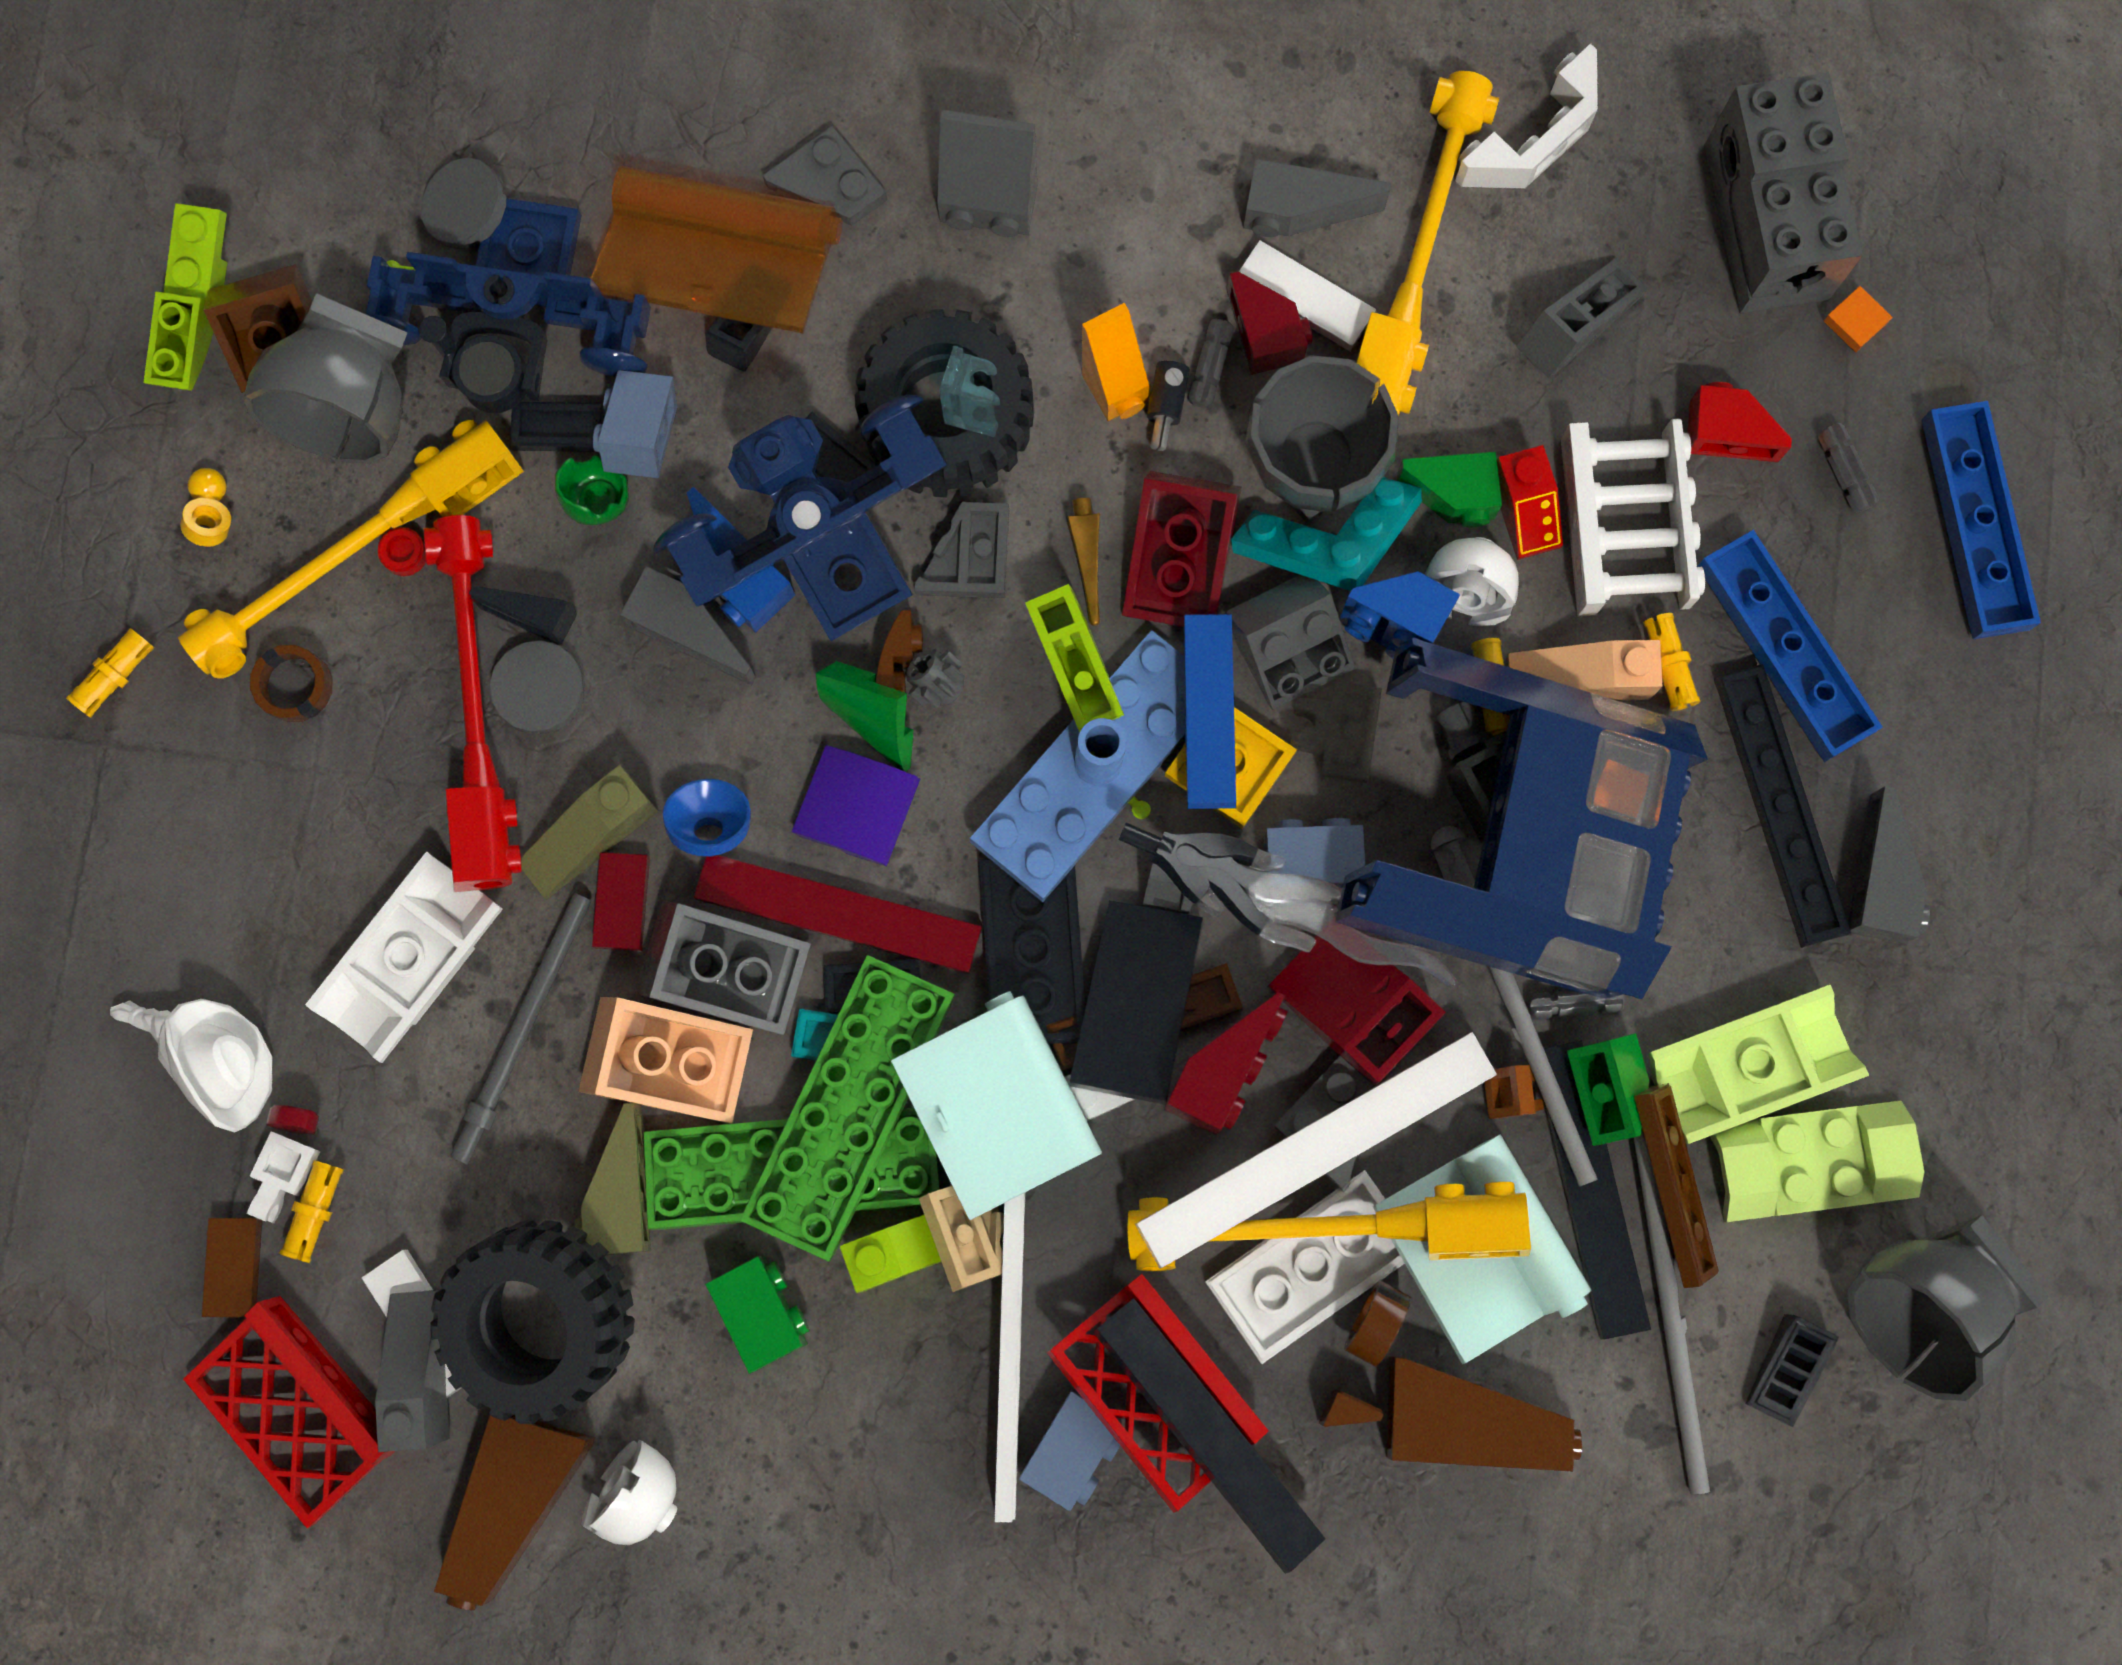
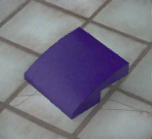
M826 745L792 832L801 838L840 849L847 855L887 867L920 778L884 763Z

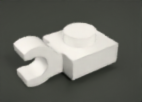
M271 1131L250 1174V1177L262 1181V1184L252 1200L247 1214L266 1222L275 1223L284 1203L285 1192L300 1196L311 1172L313 1160H317L320 1151Z

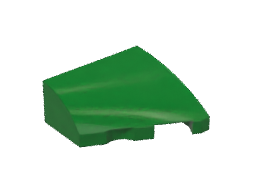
M838 661L817 672L816 683L821 701L895 768L905 772L911 768L914 730L905 727L907 693L877 684L876 673Z

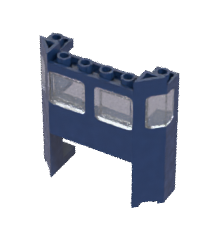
M1410 638L1395 650L1386 694L1405 699L1421 688L1510 716L1474 888L1376 860L1345 876L1335 922L1601 999H1608L1623 994L1643 999L1673 947L1656 942L1655 937L1660 933L1664 922V911L1661 909L1664 890L1669 886L1673 876V865L1670 863L1673 844L1677 841L1682 829V819L1679 817L1681 801L1687 793L1691 782V773L1687 770L1708 760L1695 724L1419 639Z

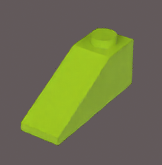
M1069 584L1025 602L1079 732L1085 724L1094 719L1106 718L1116 720L1125 716L1091 630Z
M925 1215L840 1246L856 1293L865 1292L941 1262Z

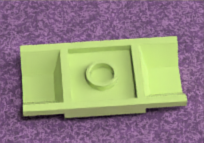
M1831 985L1649 1053L1651 1077L1654 1085L1669 1083L1672 1088L1686 1144L1693 1143L1869 1076L1866 1066L1850 1050L1835 1016L1834 992Z
M1902 1101L1753 1119L1710 1136L1719 1153L1725 1187L1724 1222L1919 1198L1924 1166L1916 1124Z

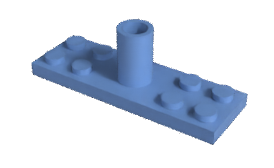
M1152 630L1110 677L1125 716L1116 720L1106 718L1094 719L1085 724L1080 732L1073 719L970 837L972 845L1041 902L1045 901L1185 738L1184 656ZM1090 752H1103L1107 754L1109 757L1098 758L1093 756Z

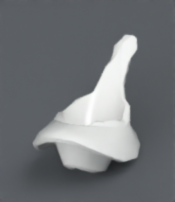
M206 999L178 1004L172 1012L168 1010L158 1011L154 1008L146 1009L130 1000L111 1007L110 1015L114 1019L129 1023L152 1034L158 1043L159 1061L188 1101L211 1124L235 1133L246 1128L258 1118L272 1092V1055L259 1029L233 1007Z

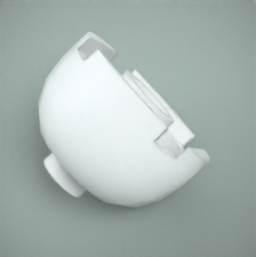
M1463 538L1444 545L1437 551L1425 572L1426 576L1460 594L1452 610L1473 616L1468 625H1496L1507 620L1517 600L1519 577L1516 564L1505 550L1486 538ZM1452 611L1448 616L1449 619H1452Z
M641 1440L638 1443L635 1441L630 1442L603 1473L601 1479L606 1483L599 1497L593 1493L589 1497L582 1515L581 1525L602 1539L621 1545H631L648 1538L655 1530L662 1533L670 1525L677 1512V1506L673 1504L676 1494V1477L669 1461L657 1450Z

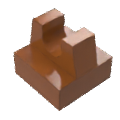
M1516 1065L1494 1069L1497 1075L1485 1081L1489 1119L1536 1114L1537 1111L1544 1109L1543 1099L1534 1100L1532 1082L1536 1080L1530 1065Z

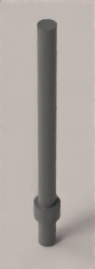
M573 894L476 1103L470 1102L463 1120L467 1122L454 1147L451 1158L469 1164L484 1130H490L497 1115V1112L493 1110L583 921L591 900L581 895Z

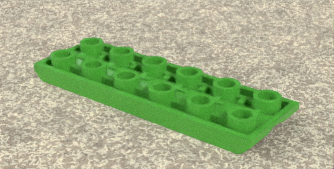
M869 955L866 956L740 1219L741 1222L823 1260L831 1261L909 1097L891 1060L938 1036L955 996L954 993Z
M915 1108L902 1110L855 1213L921 1207L920 1197L940 1190L937 1153ZM788 1119L644 1132L648 1229L666 1230L743 1223L740 1221L743 1212Z

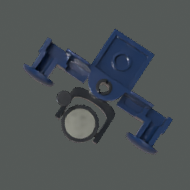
M506 198V208L500 224L490 237L480 243L476 266L457 263L454 258L407 252L406 258L415 269L408 270L389 267L382 257H372L367 282L370 295L366 315L407 332L403 345L416 344L421 339L432 343L444 358L439 377L449 388L459 389L464 397L476 409L487 413L506 412L516 407L525 398V395L530 400L539 401L548 340L538 324L524 319L525 314L535 304L546 307L544 320L547 324L595 331L593 347L580 350V360L589 369L600 374L616 377L618 370L645 373L648 366L642 359L634 356L636 338L646 337L651 310L646 297L635 294L634 302L607 299L603 297L601 291L591 278L571 276L582 217L577 208ZM412 304L467 312L455 317L450 335L446 332L445 321L438 316L424 318L419 325V329L409 324ZM476 334H504L522 339L531 344L532 348L526 366L518 351L505 339L494 335L478 336L467 341L465 344L464 341Z

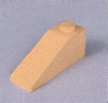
M1614 640L1514 652L1507 655L1509 668L1590 692L1592 700H1650L1662 687L1660 640Z

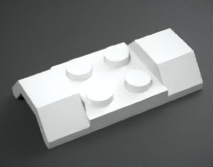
M426 852L305 1005L335 1024L361 1044L373 1058L383 1063L409 1028L417 1024L475 950L474 945L503 909L480 890L454 892L452 869Z

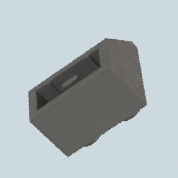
M1298 575L1225 611L1226 615L1232 614V632L1237 646L1272 710L1355 669L1332 595L1318 580Z

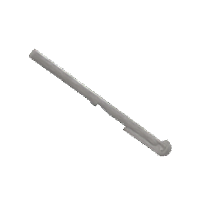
M1445 826L1438 829L1431 839V849L1434 852L1444 879L1474 888L1475 880L1459 844L1467 838L1462 830L1454 826ZM1489 967L1500 995L1516 1028H1511L1514 1037L1521 1043L1579 1187L1598 1180L1513 973Z
M1642 1128L1641 1136L1634 1137L1689 1490L1690 1494H1704L1710 1492L1685 1337L1687 1330L1686 1317L1680 1316L1678 1287L1668 1225Z

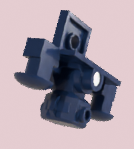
M918 395L899 396L883 403L867 416L861 426V435L863 436L877 429L892 457L849 483L829 477H817L815 470L823 439L811 419L786 415L752 433L734 445L728 469L739 488L770 495L775 504L769 516L767 529L737 547L718 555L703 529L717 520V518L706 513L696 514L681 519L668 527L656 540L653 548L654 554L669 549L684 575L680 579L696 607L706 604L777 562L784 560L830 641L907 599L913 593L866 512L947 466L930 435L925 437L911 412V409L923 402L924 399ZM852 563L860 569L862 581L857 589L847 591L838 586L835 580V573L840 565Z

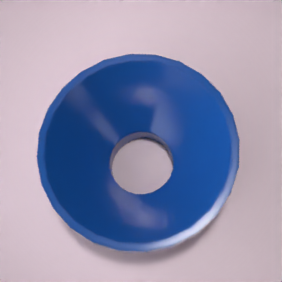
M717 779L695 780L682 785L668 797L663 809V822L671 842L680 850L696 856H715L732 850L743 841L750 826L751 809L744 793L736 786ZM704 825H714L722 830V834L718 838L709 841L699 839L695 832Z

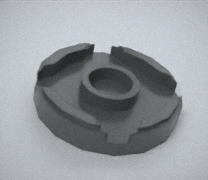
M467 157L451 161L439 169L427 184L421 201V218L427 232L445 246L460 250L470 248L467 244H471L476 240L481 243L490 237L500 224L506 208V194L502 192L501 183L503 181L501 176L481 160Z
M542 640L524 642L507 651L495 665L490 680L491 701L499 716L516 730L525 733H553L568 725L581 710L584 700L585 678L576 659L559 645Z

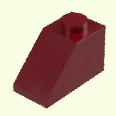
M1239 271L1230 273L1227 293L1251 375L1285 367L1305 359L1307 346L1312 344V333L1307 317H1299L1296 303Z

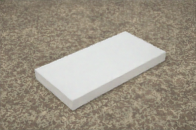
M1363 1170L1351 1179L1350 1185L1345 1192L1340 1188L1336 1189L1296 1218L1376 1214L1372 1206L1383 1201L1385 1198L1367 1172ZM1377 1234L1265 1239L1210 1277L1205 1283L1259 1362L1263 1364L1405 1263L1391 1238L1377 1237Z

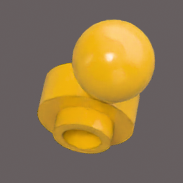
M212 468L198 469L190 476L188 491L194 500L188 502L184 507L180 523L181 531L189 541L205 547L216 546L222 543L227 538L231 525L229 510L219 502L226 493V481L218 471ZM199 525H206L210 528H203Z

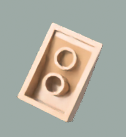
M600 997L578 1092L732 1124L753 1029L618 997Z

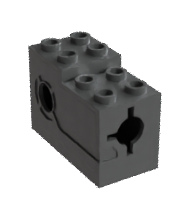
M1826 72L1736 86L1703 146L1739 313L1829 300L1863 256L1843 170L1849 158L1830 74Z

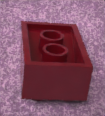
M1150 471L1147 474L1143 483L1122 616L1184 627V615H1218L1232 544L1231 539L1233 538L1241 486Z

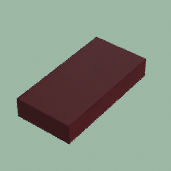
M600 852L592 940L593 948L643 951L650 857L648 855Z

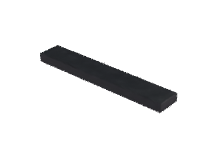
M1760 664L1717 676L1714 679L1800 947L1803 948L1852 934L1764 665Z
M1581 1040L1547 1047L1544 1050L1598 1180L1579 1187L1545 1102L1544 1105L1585 1278L1591 1288L1589 1295L1599 1337L1605 1340L1651 1330V1325L1607 1143L1596 1146L1592 1145L1567 1050L1582 1047L1583 1043Z
M1134 1298L1093 1331L1095 1336L1285 1574L1294 1570L1326 1540Z

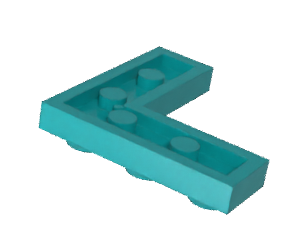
M1383 477L1374 490L1362 499L1337 535L1253 510L1231 539L1233 553L1351 591L1355 587L1363 586L1422 502L1421 488Z

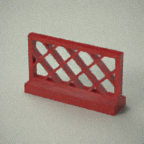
M1140 1274L1050 1349L1047 1354L1173 1513H1175L1208 1485L1211 1480L1204 1472L1200 1475V1466L1191 1455L1167 1452L1168 1426L1157 1414L1135 1412L1136 1386L1127 1375L1103 1372L1105 1347L1095 1335L1085 1333L1096 1324L1097 1328L1106 1321L1107 1315L1118 1306L1121 1309L1134 1298L1251 1446L1256 1444L1269 1430L1144 1275ZM1075 1342L1096 1344L1094 1371L1077 1369L1064 1351ZM1085 1378L1093 1379V1388ZM1102 1380L1127 1383L1126 1411L1109 1409L1102 1401ZM1117 1418L1125 1419V1428ZM1134 1420L1159 1423L1158 1451L1141 1449L1134 1441ZM1149 1458L1157 1459V1468ZM1166 1460L1191 1463L1190 1485L1179 1495L1165 1480Z
M281 1296L257 1302L244 1315L246 1319L183 1380L308 1529L314 1526L383 1459L390 1457L395 1451L378 1452L375 1407ZM252 1330L264 1342L263 1361L242 1360L243 1339ZM231 1351V1359H223ZM275 1356L279 1359L280 1362H275ZM214 1366L230 1367L229 1394L215 1393L203 1378ZM242 1368L263 1369L262 1396L240 1395ZM275 1370H287L296 1380L295 1398L273 1397ZM306 1393L310 1396L311 1399H306ZM240 1403L261 1404L260 1431L246 1430L240 1423ZM273 1405L294 1406L293 1433L271 1432ZM306 1407L320 1408L326 1415V1435L304 1434ZM339 1431L342 1436H337V1432ZM271 1440L292 1442L291 1468H279L270 1459ZM304 1442L326 1444L324 1470L303 1469ZM337 1445H351L364 1462L353 1472L336 1471ZM302 1478L324 1479L323 1501L314 1509L301 1496ZM335 1480H342L343 1482L335 1489Z

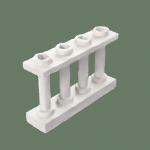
M1671 419L1662 432V439L1597 442L1596 438H1590L1588 422L1570 423L1561 438L1577 616L1597 615L1606 603L1605 600H1609L1611 595L1678 592L1679 609H1690L1699 600L1700 595L1704 593L1705 574L1702 567H1697L1695 550H1698L1700 546V527L1698 522H1692L1691 505L1695 502L1696 487L1693 477H1688L1686 461L1690 459L1691 440L1689 433H1683L1682 420ZM1664 457L1666 483L1601 487L1600 482H1594L1592 466H1596L1597 461ZM1669 503L1671 528L1605 531L1604 527H1598L1597 510H1601L1603 505ZM1673 547L1676 573L1610 577L1608 572H1603L1601 555H1605L1606 550Z

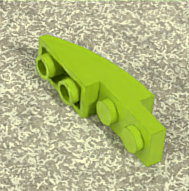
M175 203L164 291L155 292L144 384L192 391L198 379L214 333L203 310L207 291L224 285L228 262L221 259L227 213L221 210Z

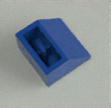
M1417 571L1353 588L1346 600L1339 620L1340 623L1346 625L1344 629L1348 634L1363 642H1369L1370 639L1387 648L1385 650L1386 654L1394 659L1395 650L1410 638L1433 644L1460 594Z

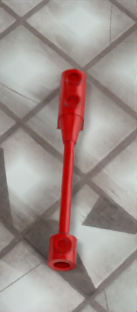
M451 515L435 520L433 528H424L426 565H436L439 572L452 577L466 746H464L463 788L446 789V805L454 892L497 889L511 885L513 883L512 874L521 873V856L519 844L509 845L508 827H517L515 798L505 799L504 789L500 786L489 747L485 743L473 600L469 595L472 588L471 576L484 568V558H493L491 530H481L480 520L476 517Z

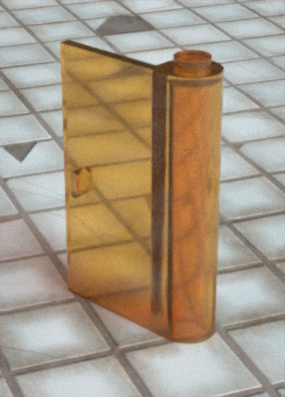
M621 165L616 172L612 189L614 216L591 279L602 294L634 300L635 294L644 295L648 303L803 334L831 244H839L842 232V218L836 217L835 208L831 206Z

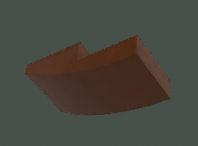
M901 610L893 623L881 653L876 680L877 684L905 693V671H897V668H908L911 661L915 658V653L923 652L922 624L914 625L911 610Z

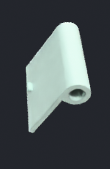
M1011 991L985 1003L988 1012L891 1060L969 1220L1102 1154L1025 997L1020 996L1014 999Z
M1501 1134L1474 1147L1372 1206L1375 1212L1423 1201L1425 1197H1435L1434 1187L1443 1184L1464 1185L1465 1195L1485 1194L1484 1184L1513 1182L1515 1193H1526L1531 1241L1529 1256L1429 1260L1427 1241L1391 1239L1462 1364L1469 1362L1544 1315L1558 1311L1561 1317L1564 1318L1579 1311L1588 1304L1584 1296L1591 1292V1288Z

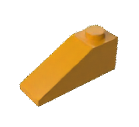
M1125 303L1082 324V376L1107 421L1118 416L1121 419L1134 416L1144 408V403L1148 402L1149 382L1130 312Z

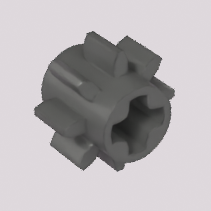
M936 648L932 651L921 652L911 661L907 670V681L913 685L908 694L922 706L930 703L936 709L939 705L946 706L951 704L960 696L964 688L963 679H965V676L958 671L963 663L948 650L943 654Z

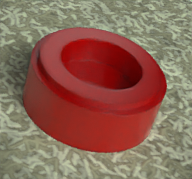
M405 527L394 528L381 538L378 545V557L391 573L398 576H410L419 572L426 563L425 542L412 529Z

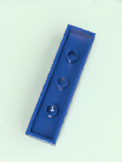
M1988 401L1932 409L1921 420L1972 640L2030 631L2039 625L2041 621Z
M1754 529L1708 555L1697 565V567L1703 568L1705 580L1759 663L1764 665L1766 674L1824 763L1883 728Z

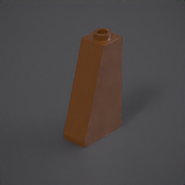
M1389 1356L1386 1457L1390 1460L1573 1472L1574 1460H1580L1582 1453V1435L1580 1429H1574L1575 1420L1411 1360Z
M490 1415L434 1592L448 1596L447 1604L464 1610H475L477 1605L483 1606L494 1600L590 1452L595 1437L539 1420L534 1424H519L515 1421V1415H512L506 1421Z

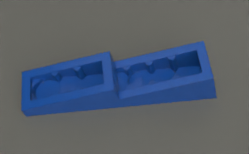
M1232 614L1184 615L1187 809L1236 808Z

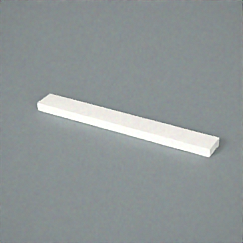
M1471 1032L1135 1225L1158 1267L1163 1268L1491 1079L1497 1073L1475 1035Z
M1025 1193L1004 1203L995 1522H1012L1016 1517Z

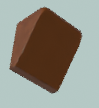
M1336 1389V1391L1333 1390L1319 1424L1329 1427L1381 1421L1384 1414L1381 1413L1382 1410Z

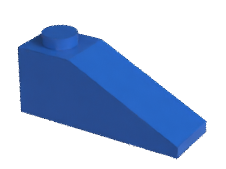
M694 487L687 492L693 515L706 513L717 518V520L703 529L718 555L747 541ZM772 565L721 594L720 596L725 603L720 606V609L738 628L746 623L756 633L795 596L790 582Z

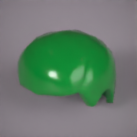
M593 456L585 462H576L573 458H569L555 474L556 497L566 515L579 524L599 525L613 521L624 512L629 502L628 480L624 474L604 472L601 458L598 456Z

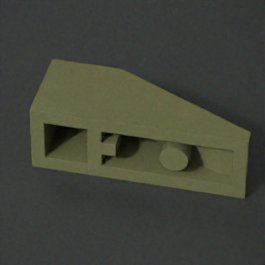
M619 765L585 791L521 857V869L547 900L600 858V852L607 853L659 811L631 776Z
M635 1103L623 1104L581 1205V1218H576L574 1227L587 1233L588 1236L585 1241L591 1246L600 1242L609 1251L606 1256L651 1251L650 1230L648 1229L643 1114L642 1106Z

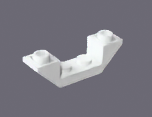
M1589 44L1579 55L1573 52L1570 53L1555 69L1554 74L1557 78L1550 95L1563 108L1549 122L1548 127L1550 129L1541 138H1538L1536 135L1530 137L1517 153L1495 132L1482 143L1479 140L1473 141L1458 159L1461 165L1455 181L1461 187L1526 188L1589 130L1598 110L1597 49Z

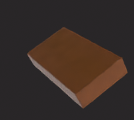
M208 1218L202 1317H245L244 1315L257 1303L262 1232L261 1219Z

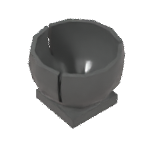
M316 293L297 331L264 349L251 370L244 395L247 413L270 434L303 451L337 461L341 453L352 417H354L348 442L340 457L341 461L371 464L387 457L398 438L402 414V393L391 364L402 349L407 332Z
M1312 355L1278 369L1255 397L1248 413L1246 447L1263 486L1291 505L1308 525L1322 513L1341 509L1365 498L1374 490L1395 461L1399 416L1385 384L1380 386V378L1351 359ZM1378 390V395L1372 404L1373 398Z
M1982 1215L1924 1237L1921 1240H1899L1874 1255L1847 1289L1850 1319L1869 1352L1898 1379L1916 1363L1932 1344L1938 1342L1922 1363L1904 1378L1903 1383L1934 1399L1967 1401L2002 1372L2016 1349L2015 1315L2038 1308L2049 1297Z

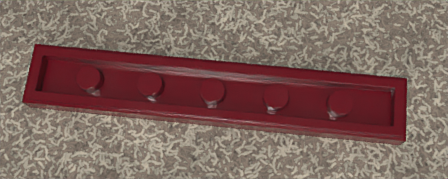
M719 855L706 856L694 898L698 901L911 959H919L922 962L970 974L982 931V926Z

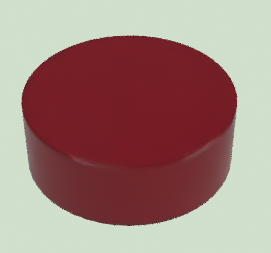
M273 1105V1107H270L266 1125L287 1132L316 1134L319 1116L314 1111L299 1107Z

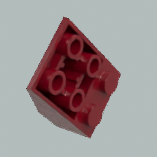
M1335 918L1267 986L1273 993L1277 994L1279 992L1285 995L1283 1002L1339 1056L1343 1057L1374 1086L1395 1067L1446 1013L1413 980L1345 926L1336 923Z
M1278 992L1190 1057L1164 1110L1214 1135H1217L1223 1126L1231 1129L1235 1125L1246 1101L1238 1096L1242 1085L1246 1083L1251 1086L1255 1082L1267 1055L1259 1052L1264 1039L1272 1042L1276 1038L1288 1011L1280 1008L1285 995Z

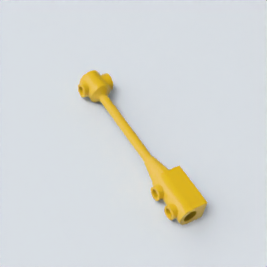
M1471 71L1453 72L1448 79L1439 77L1429 113L1438 115L1437 121L1441 127L1447 130V134L1405 280L1396 292V297L1388 316L1371 312L1357 359V364L1380 378V386L1385 384L1398 416L1400 412L1410 413L1417 387L1408 385L1412 370L1422 371L1429 347L1427 344L1420 343L1422 331L1420 330L1423 297L1422 284L1465 135L1478 133L1483 123L1492 125L1499 102V97L1491 96L1493 89L1491 81L1485 76ZM1378 390L1373 398L1372 404L1378 395Z
M474 420L463 421L453 430L452 437L455 442L441 452L437 447L432 446L421 450L414 460L417 468L410 473L411 476L379 509L380 512L235 615L218 609L213 613H210L207 609H199L190 613L184 621L187 631L181 634L178 640L187 654L207 675L211 673L215 678L229 677L237 673L246 662V656L242 650L247 647L246 630L385 531L391 527L393 529L434 510H437L442 517L464 515L519 476L524 470L487 420H484L479 425Z
M1513 1182L1484 1184L1485 1194L1465 1195L1464 1185L1462 1184L1437 1185L1434 1187L1435 1197H1425L1423 1201L1377 1211L1376 1214L1244 1220L1208 1241L1377 1234V1237L1388 1239L1427 1241L1429 1260L1529 1256L1531 1252L1526 1193H1515ZM1152 1197L1140 1199L1139 1210H1129L1128 1212L1129 1254L1131 1260H1136L1137 1270L1166 1271L1176 1268L1175 1261L1163 1268L1158 1267L1135 1225L1168 1206L1167 1198Z

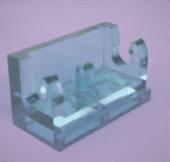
M953 346L939 389L945 424L995 437L998 422L995 421L994 406L1000 405V399L995 392L988 388L975 386L973 373L982 371L987 375H996L997 368L992 362L965 354L963 348Z

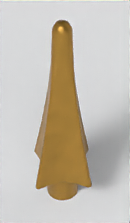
M1077 498L1072 500L1074 516L1067 517V524L1082 576L1089 622L1092 626H1097L1100 623L1098 599L1100 513L1092 514L1091 498Z

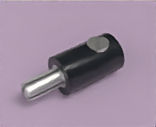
M1164 360L1156 364L1147 418L1155 423L1150 447L1154 450L1158 448V451L1166 449L1170 425H1178L1181 420L1190 369L1188 366L1176 361Z

